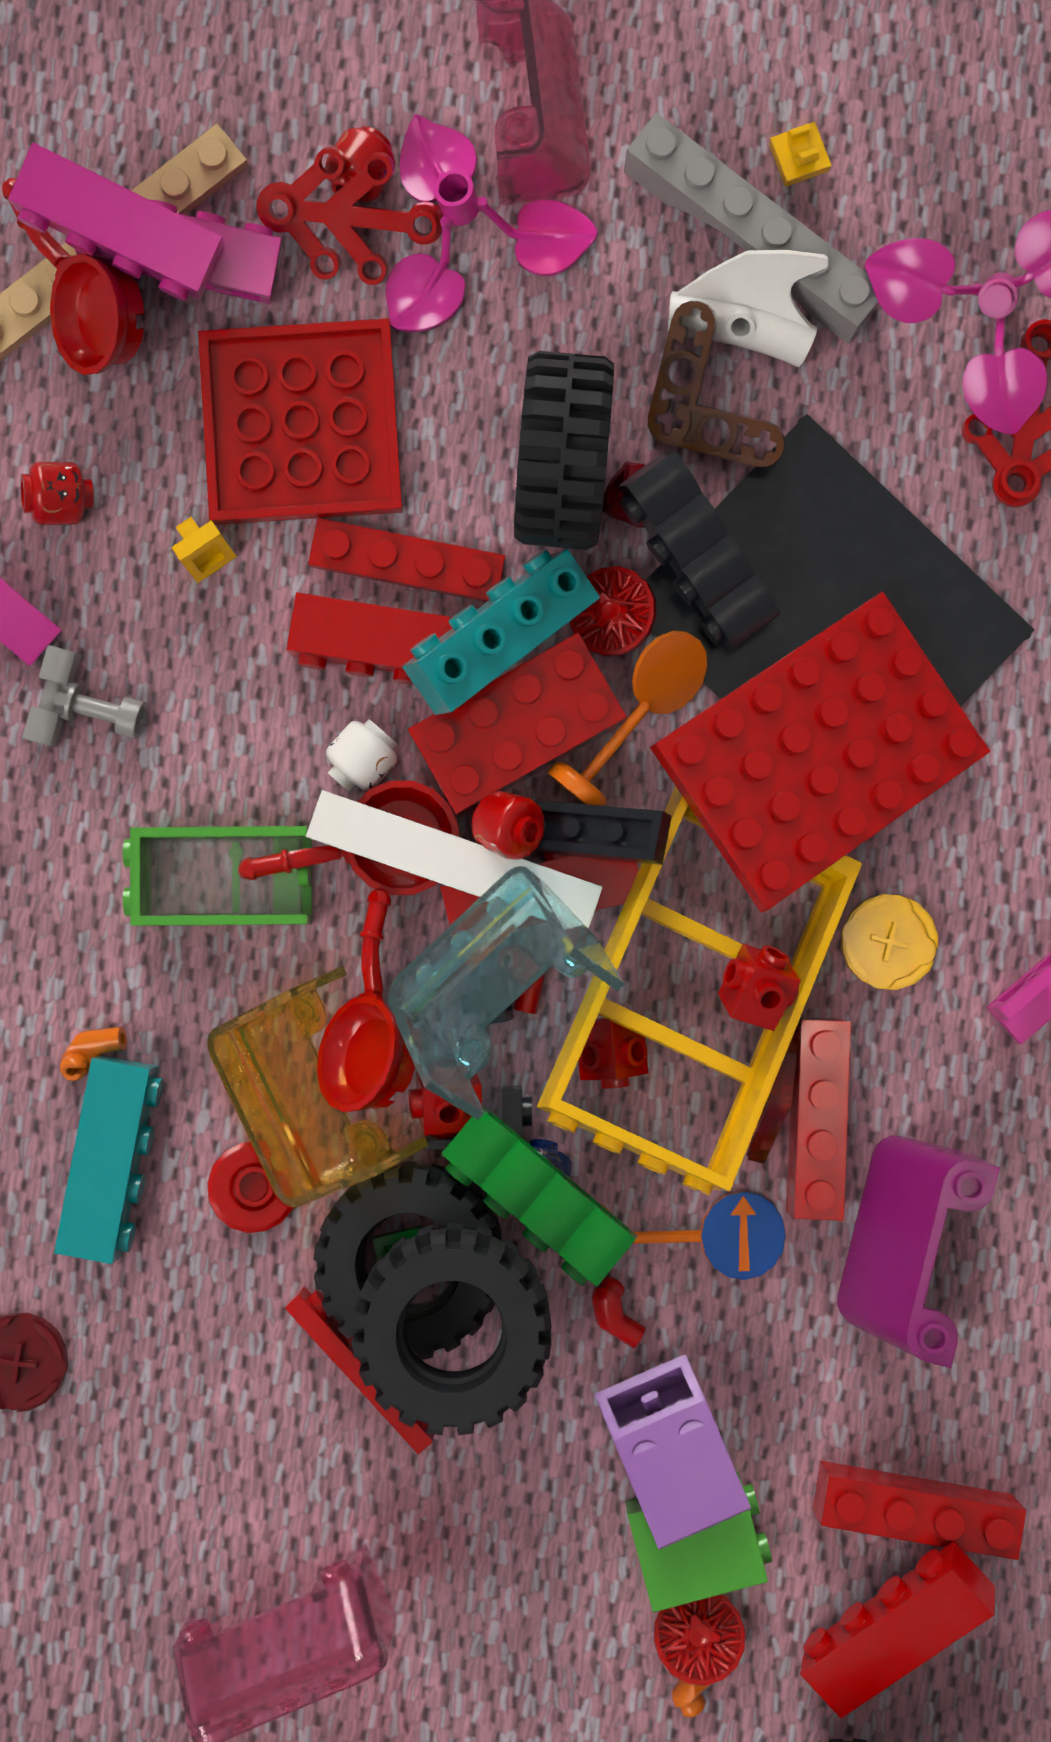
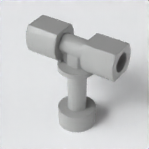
M47 645L39 678L46 680L39 708L34 706L30 708L22 738L57 747L64 720L73 721L76 713L114 723L116 734L137 739L140 735L142 724L136 723L137 718L144 720L147 705L144 701L125 697L121 704L118 705L82 695L81 684L74 683L82 655Z

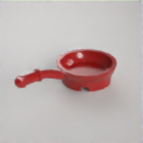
M8 178L3 182V196L8 201L17 178ZM10 203L16 217L18 218L20 212L16 211ZM17 219V225L25 230L36 248L57 268L50 301L51 325L58 350L69 367L82 375L102 373L111 365L129 362L136 355L144 332V328H136V315H144V305L138 285L132 276L123 273L94 256L87 254L70 256L48 231L42 233Z
M413 780L387 781L369 789L357 801L358 803L459 837V825L450 804L433 788ZM330 845L290 852L284 849L281 853L258 858H246L238 866V873L242 878L257 880L258 877L282 872L289 874L294 869L342 860L341 857H344L345 862L351 865L352 870L369 887L373 889L383 888L387 890L389 895H415L437 884L435 881Z
M383 888L375 889L369 894L364 928L360 932V937L363 938L361 970L365 992L359 994V997L352 998L337 1010L325 1029L318 1051L317 1075L320 1091L330 1106L344 1113L369 1108L380 1109L389 1107L396 1102L389 1100L396 1091L405 1092L411 1083L417 1065L418 1044L416 1035L408 1033L406 1024H411L406 1017L394 1013L389 1005L385 1003L382 996L383 983L380 970L379 947L380 941L384 940L382 933L388 906H391V897L387 890Z

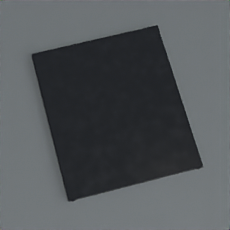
M808 414L800 418L797 424L785 436V450L782 456L772 465L755 467L715 508L729 535L739 546L755 575L771 595L780 611V615L734 649L723 645L722 642L715 645L707 637L699 624V621L704 618L696 603L689 606L675 589L673 582L678 577L669 563L664 566L660 565L645 580L649 583L656 598L657 617L651 633L657 638L670 631H686L699 639L707 654V670L703 683L720 700L882 591L960 707L1024 640L1030 638L1031 633L1034 631L1018 613Z

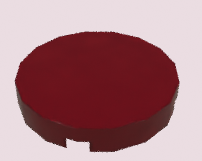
M28 1312L9 1313L0 1317V1409L17 1410L16 1412L30 1411L46 1403L62 1386L68 1369L67 1347L60 1332L45 1318Z

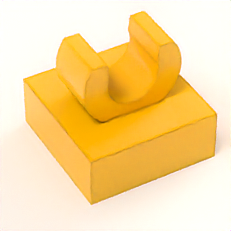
M815 122L790 129L787 132L771 137L769 140L771 152L785 187L830 171L832 165Z
M192 516L176 526L183 540L171 548L197 583H200L237 557L212 520L199 528Z

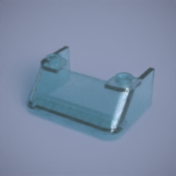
M514 867L497 880L394 979L387 996L389 1008L395 1016L396 1024L424 1087L477 1120L485 1112L470 1079L487 1064L490 1057L491 1040L485 1028L549 968L554 965L557 971L569 978L581 976L589 970L617 992L625 985L596 936L540 877L526 867Z

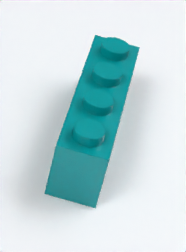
M103 1055L91 1058L54 1254L113 1264L122 1257L123 1251L129 1252L131 1250L136 1231V1223L129 1222L132 1203L139 1204L145 1185V1175L138 1174L141 1155L148 1156L154 1138V1127L147 1126L150 1108L158 1107L163 1092L164 1081L162 1078H157L158 1066Z

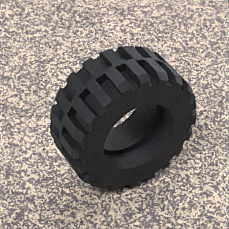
M538 351L528 356L514 512V538L524 545L588 550L598 545L614 383V363L605 356Z
M403 1161L398 1166L390 1167L388 1164L379 1167L373 1173L366 1177L362 1176L351 1184L326 1216L320 1228L321 1234L318 1242L315 1244L313 1260L317 1261V1270L314 1273L316 1290H322L324 1295L321 1305L328 1317L336 1316L340 1322L338 1330L347 1339L354 1335L355 1327L352 1326L354 1311L362 1288L368 1279L364 1261L365 1248L375 1228L386 1219L395 1215L413 1213L429 1217L444 1228H447L448 1223H463L464 1229L475 1231L480 1226L492 1230V1236L502 1241V1229L498 1218L493 1215L490 1208L483 1201L485 1196L482 1192L477 1193L470 1185L467 1187L460 1183L450 1173L444 1171V1166L434 1163L431 1166L418 1165L417 1161ZM451 1281L444 1292L436 1298L427 1302L409 1305L404 1320L406 1341L421 1360L433 1358L434 1352L442 1348L448 1353L461 1345L463 1337L467 1334L473 1336L481 1328L484 1317L488 1312H492L495 1302L487 1293L476 1286L464 1282Z
M448 1223L447 1228L437 1230L432 1225L419 1229L417 1235L410 1239L403 1237L393 1244L390 1252L384 1257L381 1256L372 1268L360 1293L352 1326L355 1327L352 1339L354 1357L360 1359L361 1363L359 1374L365 1386L373 1385L376 1389L375 1400L385 1411L391 1406L400 1411L398 1420L410 1427H413L416 1420L427 1423V1433L443 1435L444 1427H457L458 1436L474 1433L475 1424L485 1421L487 1427L491 1428L503 1422V1413L509 1408L517 1412L527 1402V1392L530 1388L538 1387L544 1375L543 1366L545 1360L549 1359L552 1344V1325L548 1296L529 1258L524 1259L518 1253V1247L507 1238L501 1241L492 1236V1230L480 1226L477 1227L476 1231L464 1229L463 1223ZM445 1281L468 1283L483 1290L495 1302L502 1322L501 1338L493 1355L482 1364L463 1371L441 1370L423 1362L409 1347L404 1331L406 1311L412 1300L421 1290L435 1283Z

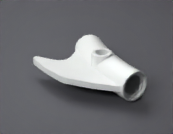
M791 250L745 251L708 270L680 291H672L669 306L668 332L673 314L681 304L688 301H702L711 306L717 317L715 342L753 350L800 367L812 346L817 333V326L811 324L792 299L791 288L797 280L827 268L828 257L824 254ZM694 308L692 316H683L681 325L689 329L687 338H695L697 331H706L708 322L700 319L701 310Z

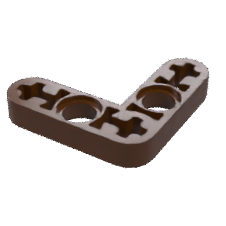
M688 301L681 304L675 310L671 319L648 414L650 433L660 442L756 467H767L774 464L782 456L786 442L783 431L777 425L769 421L698 404L717 330V317L711 306L702 301ZM694 308L701 310L700 319L708 322L706 331H697L693 346H703L701 357L690 350H674L676 340L683 344L687 341L689 329L681 325L683 316H692ZM678 358H686L694 364L696 375L689 386L679 387L670 379L669 368ZM664 389L675 395L689 394L691 396L689 405L683 401L678 402L676 417L683 420L682 427L674 428L671 434L664 433L665 424L658 422V415L668 413L672 398H662ZM720 418L729 425L730 437L722 446H712L704 438L703 428L710 419ZM739 423L748 425L744 433L745 436L758 438L763 430L770 432V441L777 443L776 450L768 451L764 458L756 456L757 448L755 446L742 443L741 453L733 452L732 448L739 437Z

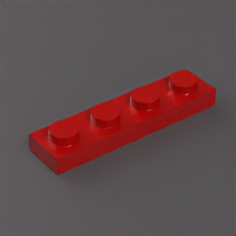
M317 518L308 565L312 568L488 602L490 599L485 593L501 581L506 555Z
M304 1286L286 1304L285 1309L419 1455L434 1439V1434L427 1433L428 1424L416 1420L413 1427H410L398 1420L400 1411L391 1406L385 1411L375 1400L376 1389L373 1385L365 1386L359 1374L361 1367L360 1359L354 1357L352 1347L354 1335L347 1339L338 1330L339 1324L332 1316L328 1317L321 1305L324 1295L318 1290L311 1294Z

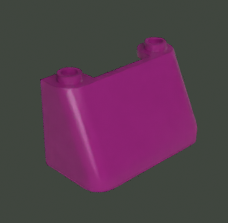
M889 1136L882 1139L876 1145L872 1153L837 1295V1306L840 1314L849 1324L927 1363L952 1368L958 1344L956 1326L946 1314L924 1307L948 1208L965 1212L983 1209L991 1201L995 1192L1000 1167L970 1153L903 1136Z

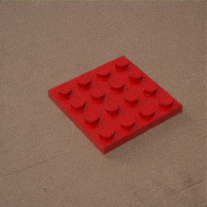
M390 318L198 331L209 521L212 520L215 525L403 513Z

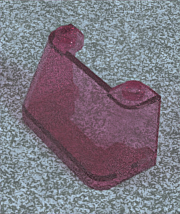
M475 0L479 44L491 43L497 46L503 53L506 64L526 62L531 105L506 110L499 116L495 124L496 183L499 205L564 198L579 194L586 188L590 180L591 164L574 28L570 16L554 0Z

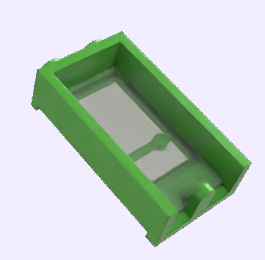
M130 827V839H125L123 842V863L125 868H130V887H125L123 891L124 915L130 916V926L312 925V866L294 869L289 874L282 872L258 877L257 880L244 879L238 873L239 864L246 858H258L281 853L284 849L290 852L311 848L312 839L306 837L309 827Z

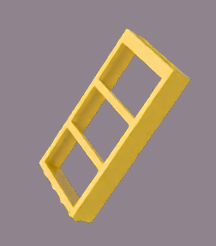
M676 786L664 811L672 816L664 860L682 818L703 828ZM845 855L810 880V882L820 886L821 890L790 963L801 980L798 995L794 1003L786 1008L775 1031L763 1029L749 1066L605 998L641 915L730 959L736 958L742 946L741 943L649 899L648 897L662 865L642 863L538 1102L537 1108L550 1113L547 1122L553 1123L552 1125L571 1133H575L577 1127L595 1134L592 1143L613 1153L621 1154L623 1148L640 1155L637 1163L653 1172L665 1175L668 1169L685 1176L682 1184L696 1192L699 1190L701 1193L710 1196L712 1189L730 1191L862 863ZM598 1015L741 1083L707 1168L561 1100Z

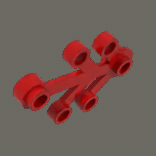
M327 146L319 151L315 157L314 164L292 184L278 181L270 183L263 188L256 203L259 219L274 232H288L311 259V271L319 279L328 280L334 277L340 269L341 259L334 249L324 247L306 221L324 223L358 264V275L368 285H377L383 281L388 272V264L382 255L371 250L354 227L404 232L408 234L412 241L421 245L435 242L442 233L440 220L443 215L440 208L431 202H419L409 212L353 205L375 185H383L392 177L394 163L391 157L384 152L372 153L365 160L363 169L326 202L306 200V198L325 179H335L344 171L346 158L343 152L334 146ZM324 154H332L337 158L339 163L337 171L329 172L323 167L322 158ZM379 159L386 164V176L376 177L372 174L370 165L373 160ZM279 199L286 203L288 207L287 216L280 217L273 212L272 203L274 200ZM420 216L427 217L432 223V230L429 233L419 232L415 227L416 218ZM327 255L332 259L334 263L332 271L324 272L319 268L317 261L319 256ZM367 261L377 262L381 267L380 276L375 278L368 276L365 271V263Z
M1042 319L1032 323L1021 337L1020 348L1034 352L1043 361L1045 368H1047V362L1051 360V320ZM1042 337L1045 339L1047 350L1043 352L1037 351L1032 346V338ZM1039 405L1020 430L1015 434H1011V437L1014 439L1011 456L993 435L992 428L980 421L975 414L970 415L962 424L961 433L963 438L970 444H976L995 470L992 479V489L996 498L1009 507H1022L1032 502L1040 492L1041 477L1051 471V449L1031 461L1034 441L1051 430V406L1039 414ZM970 422H981L985 428L984 435L974 436L969 430ZM1010 476H1019L1023 480L1024 488L1022 491H1014L1009 487L1008 479Z

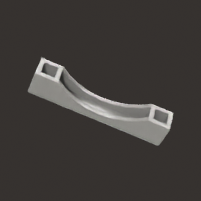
M657 112L627 148L624 173L666 205L678 208L697 217L723 233L744 250H791L826 255L829 260L827 268L797 280L791 288V294L809 315L847 344L851 342L878 307V300L869 276L865 271Z

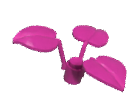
M415 114L402 143L400 177L406 192L416 201L438 202L443 215L440 220L442 226L441 259L437 263L430 255L420 253L407 256L396 263L388 276L385 292L390 326L395 330L404 332L427 331L446 323L458 312L465 297L466 284L461 274L446 269L450 262L451 228L453 225L464 226L475 219L478 212H483L508 237L518 239L515 245V256L518 263L529 273L537 276H554L573 266L596 241L598 234L596 227L587 216L577 209L554 200H536L524 205L517 217L519 229L511 227L488 205L485 197H477L472 182L477 166V154L470 140L455 129L436 124L421 115Z
M1051 209L1030 218L1018 233L1015 243V257L1018 264L1028 271L1022 276L1013 277L1008 273H996L990 276L983 285L978 283L962 286L948 285L947 282L955 271V258L947 247L937 241L926 238H910L887 244L869 256L865 263V269L878 303L890 317L900 322L918 323L932 317L942 304V293L950 296L973 294L978 296V304L981 311L985 315L995 318L996 321L995 355L979 354L968 362L963 374V393L970 409L980 421L998 432L1009 435L1017 433L1036 411L1045 396L1048 377L1043 361L1034 352L1025 348H1013L1004 353L1006 316L1014 310L1019 300L1020 286L1028 284L1035 279L1039 291L1046 297L1051 298Z

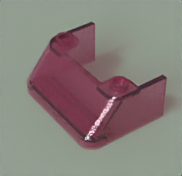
M367 1544L357 1547L352 1563L348 1564L346 1559H342L323 1568L319 1572L321 1579L315 1583L312 1592L233 1626L222 1629L220 1623L209 1624L206 1618L197 1620L196 1616L186 1620L173 1646L186 1726L193 1742L226 1741L360 1684L375 1676L386 1666L396 1614Z

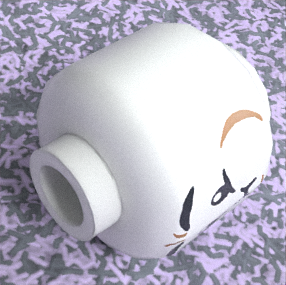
M370 719L365 724L359 721H352L326 750L327 759L334 765L328 771V774L349 792L355 785L364 791H368L376 787L396 765L397 755L393 749L397 746V743Z

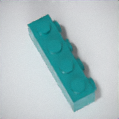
M568 548L551 555L547 549L539 552L522 565L526 573L513 582L511 577H507L489 589L485 594L490 600L476 610L473 605H470L453 616L448 621L452 627L451 630L439 639L433 633L411 648L410 651L414 658L404 664L402 668L435 715L453 712L600 598Z

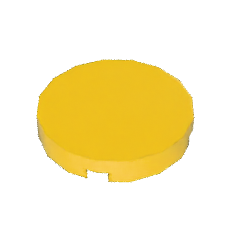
M881 894L864 900L849 913L841 931V951L846 966L860 981L876 989L899 990L916 984L930 971L936 955V948H938V933L932 917L919 903L901 895Z

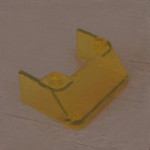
M343 966L293 987L211 1030L207 1039L208 1052L265 1174L276 1196L290 1207H299L375 1177L428 1146L425 1137H421L392 1149L385 1132L376 1123L364 1119L351 1124L346 1113L330 1106L320 1091L317 1075L318 1054L310 1039L311 1036L322 1031L326 1023L325 1006L317 990L347 975Z

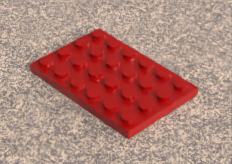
M883 591L650 747L761 913L774 907L991 752Z

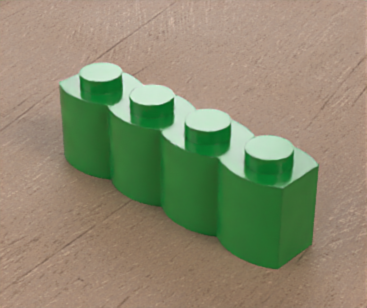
M485 1106L478 1108L441 1153L450 1161L445 1169L455 1179L467 1187L472 1181L480 1186L488 1194L483 1201L490 1209L505 1220L510 1214L516 1217L526 1226L522 1235L544 1253L549 1247L557 1252L565 1260L560 1267L582 1286L588 1280L595 1286H598L637 1238V1235L623 1222L599 1204L584 1189L560 1171L552 1162L522 1139Z

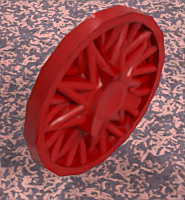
M620 566L600 568L587 575L586 577L600 598L569 621L574 634L579 632L589 651L606 657L622 656L639 648L651 634L657 617L656 598L649 583L635 571Z
M260 1141L239 1143L224 1151L212 1165L207 1181L208 1201L216 1217L229 1228L245 1233L267 1231L282 1223L294 1208L299 1192L297 1172L290 1158L276 1146Z
M721 1594L660 1610L654 1621L653 1642L660 1662L672 1676L689 1685L708 1686L724 1680L737 1668L745 1650V1628L739 1611L726 1596Z

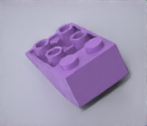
M686 1354L595 1393L612 1439L659 1550L751 1510L749 1501Z

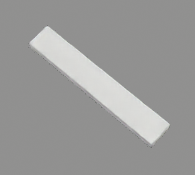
M324 790L321 791L306 834L307 838L587 934L603 888L602 886L524 859L514 860L501 857L486 849L483 845Z

